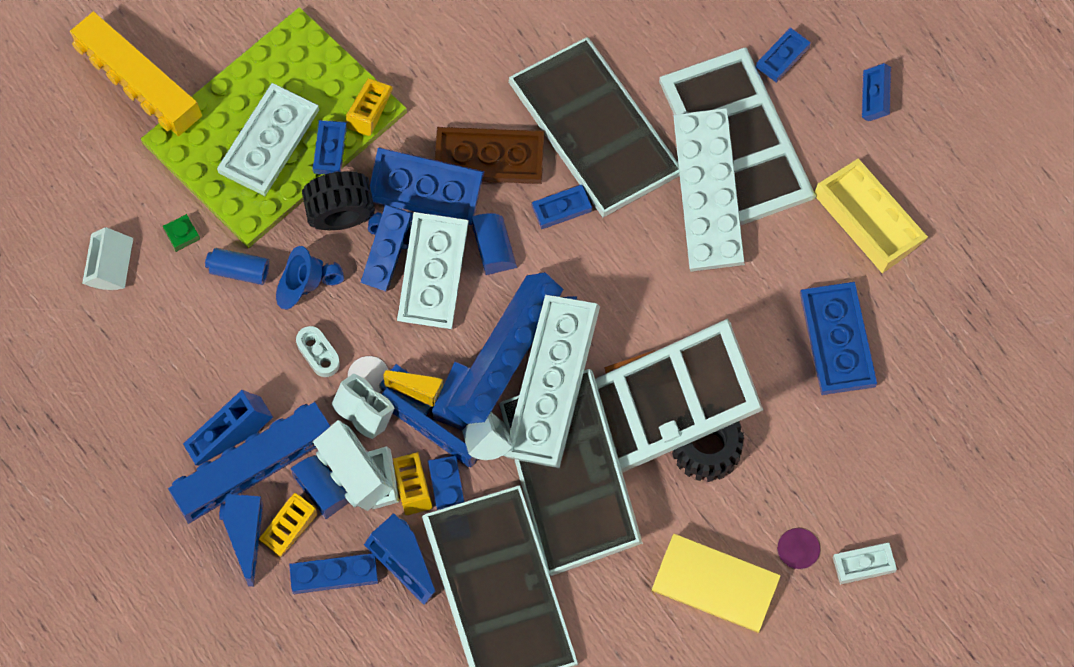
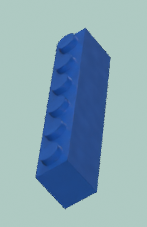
M547 273L526 275L448 404L447 408L466 424L483 423L486 421L534 340L545 295L560 297L564 289Z
M315 402L310 405L304 404L298 407L290 417L274 421L270 428L261 434L259 432L252 434L239 447H231L225 450L217 460L201 464L196 472L188 477L181 476L177 478L168 490L187 523L190 524L220 506L221 503H225L226 494L238 495L316 449L313 441L331 426Z

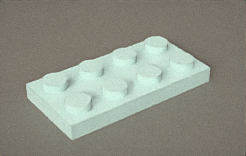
M271 83L218 166V173L266 196L317 115L319 106Z
M413 213L397 321L452 329L468 220Z

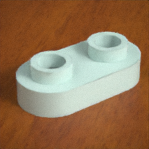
M313 326L302 328L296 336V343L303 357L317 375L321 377L334 375L340 367L339 357L334 348L318 328ZM309 340L316 342L313 346L306 345ZM324 361L331 363L329 367H322L321 364Z

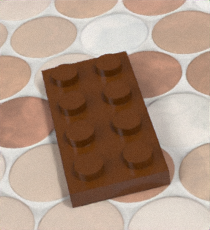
M437 127L435 160L484 171L482 182L542 184L544 131Z

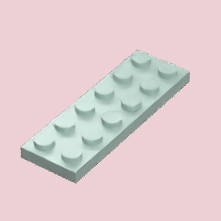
M727 108L673 115L690 271L745 265Z
M545 295L509 434L512 448L504 454L505 457L560 468L600 306L597 303Z

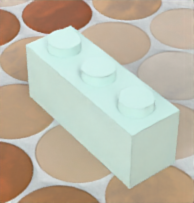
M338 420L313 441L318 449L316 452L317 457L323 464L329 465L332 469L331 477L339 486L343 485L347 491L345 497L353 507L359 506L368 511L393 490L349 426Z

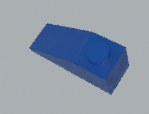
M241 390L187 439L183 445L194 464L199 466L223 453L225 450L243 442L252 434L257 433L273 416L260 396Z
M226 494V502L220 505L219 518L224 522L247 585L254 587L263 502L261 496Z
M393 513L370 534L364 546L425 605L435 593L433 583L414 533L410 530V526L405 520L398 518Z

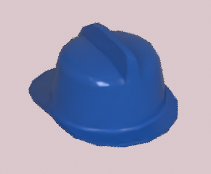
M297 246L292 250L276 290V301L281 309L287 310L292 308L302 295L315 290L320 284L323 261L310 256L309 251L304 246Z

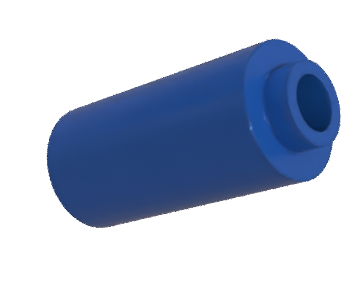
M215 247L212 252H208L205 267L209 268V274L264 285L269 271V259Z

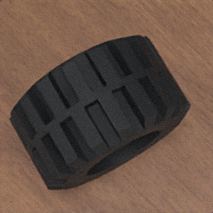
M341 171L325 174L311 180L302 189L307 221L315 229L328 231L348 229L367 221L373 216L375 211L369 179L362 173Z
M708 404V408L703 409L706 419L726 411L721 406L719 410H715L712 404ZM690 410L686 411L685 417L681 416L677 423L679 431L695 425ZM738 421L713 432L724 444V448L717 453H702L693 446L692 442L673 450V459H677L676 465L678 468H685L684 474L688 477L691 474L696 475L695 480L701 481L702 477H707V482H712L715 476L719 480L725 478V473L730 474L734 471L735 465H738L744 445V432H741L742 426Z

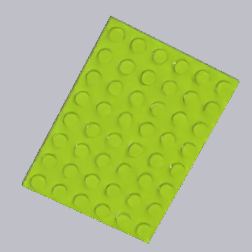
M299 7L191 96L198 103L202 117L185 132L177 136L172 130L166 131L160 124H157L141 138V142L249 249L304 202L302 189L307 183L325 175L313 173L319 120L346 122V115L367 79L377 80ZM271 83L318 105L319 111L266 196H263L219 174L217 168ZM372 91L369 92L370 94H373V95H376V96H379V97L381 96L380 94H377V93H375V92H372ZM390 94L378 123L370 136L347 128L342 168L407 113V108L392 94Z

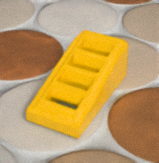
M368 78L346 115L347 128L370 136L390 97L393 86ZM372 91V92H375V93H377V94H380L381 96L379 97V96L370 94L369 92Z
M385 370L383 374L386 387L432 407L435 405L444 386V380L436 377Z
M416 452L393 458L395 477L405 515L431 510L432 504L419 453ZM416 465V468L402 472H400L399 470L401 468ZM419 476L418 478H415V479H411V480H407V481H402L403 479H407V478ZM421 487V489L405 492V490Z
M294 493L267 527L259 541L279 557H282L318 515L316 509L298 494ZM296 507L305 512L303 517L294 511ZM288 516L292 517L298 522L297 525L294 526L286 518ZM280 525H283L291 532L289 536L279 529ZM273 533L284 541L282 545L271 538Z

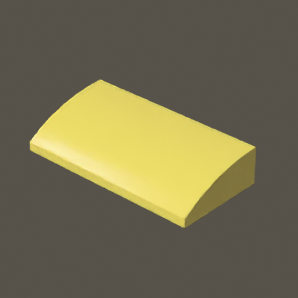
M859 158L818 183L815 189L816 198L881 273H884L900 262L928 238Z
M673 533L652 591L759 633L781 575Z

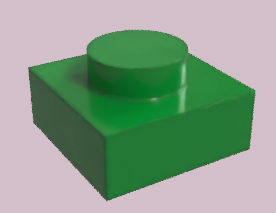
M187 214L163 225V229L176 252L200 240Z

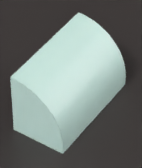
M107 227L92 233L82 284L104 290L125 288L133 238Z
M492 412L485 422L468 424L462 430L468 454L474 458L493 460L503 456L512 448L506 424Z

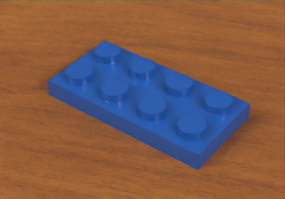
M378 147L370 188L373 202L384 205L388 204L418 213L464 219L469 221V225H472V216H475L484 171Z
M855 282L802 289L800 297L821 395L876 387L877 380Z

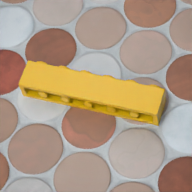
M94 11L70 30L74 40L72 45L81 55L84 53L88 55L90 62L96 69L100 70L102 68L106 71L109 80L114 85L120 84L125 94L131 100L137 99L142 109L149 116L154 114L158 118L159 124L166 131L172 130L177 136H180L202 117L198 103Z

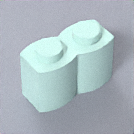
M352 374L341 381L332 402L333 408L340 416L352 421L355 428L361 434L371 439L385 431L394 411V406L385 396L375 392L364 378L356 374Z

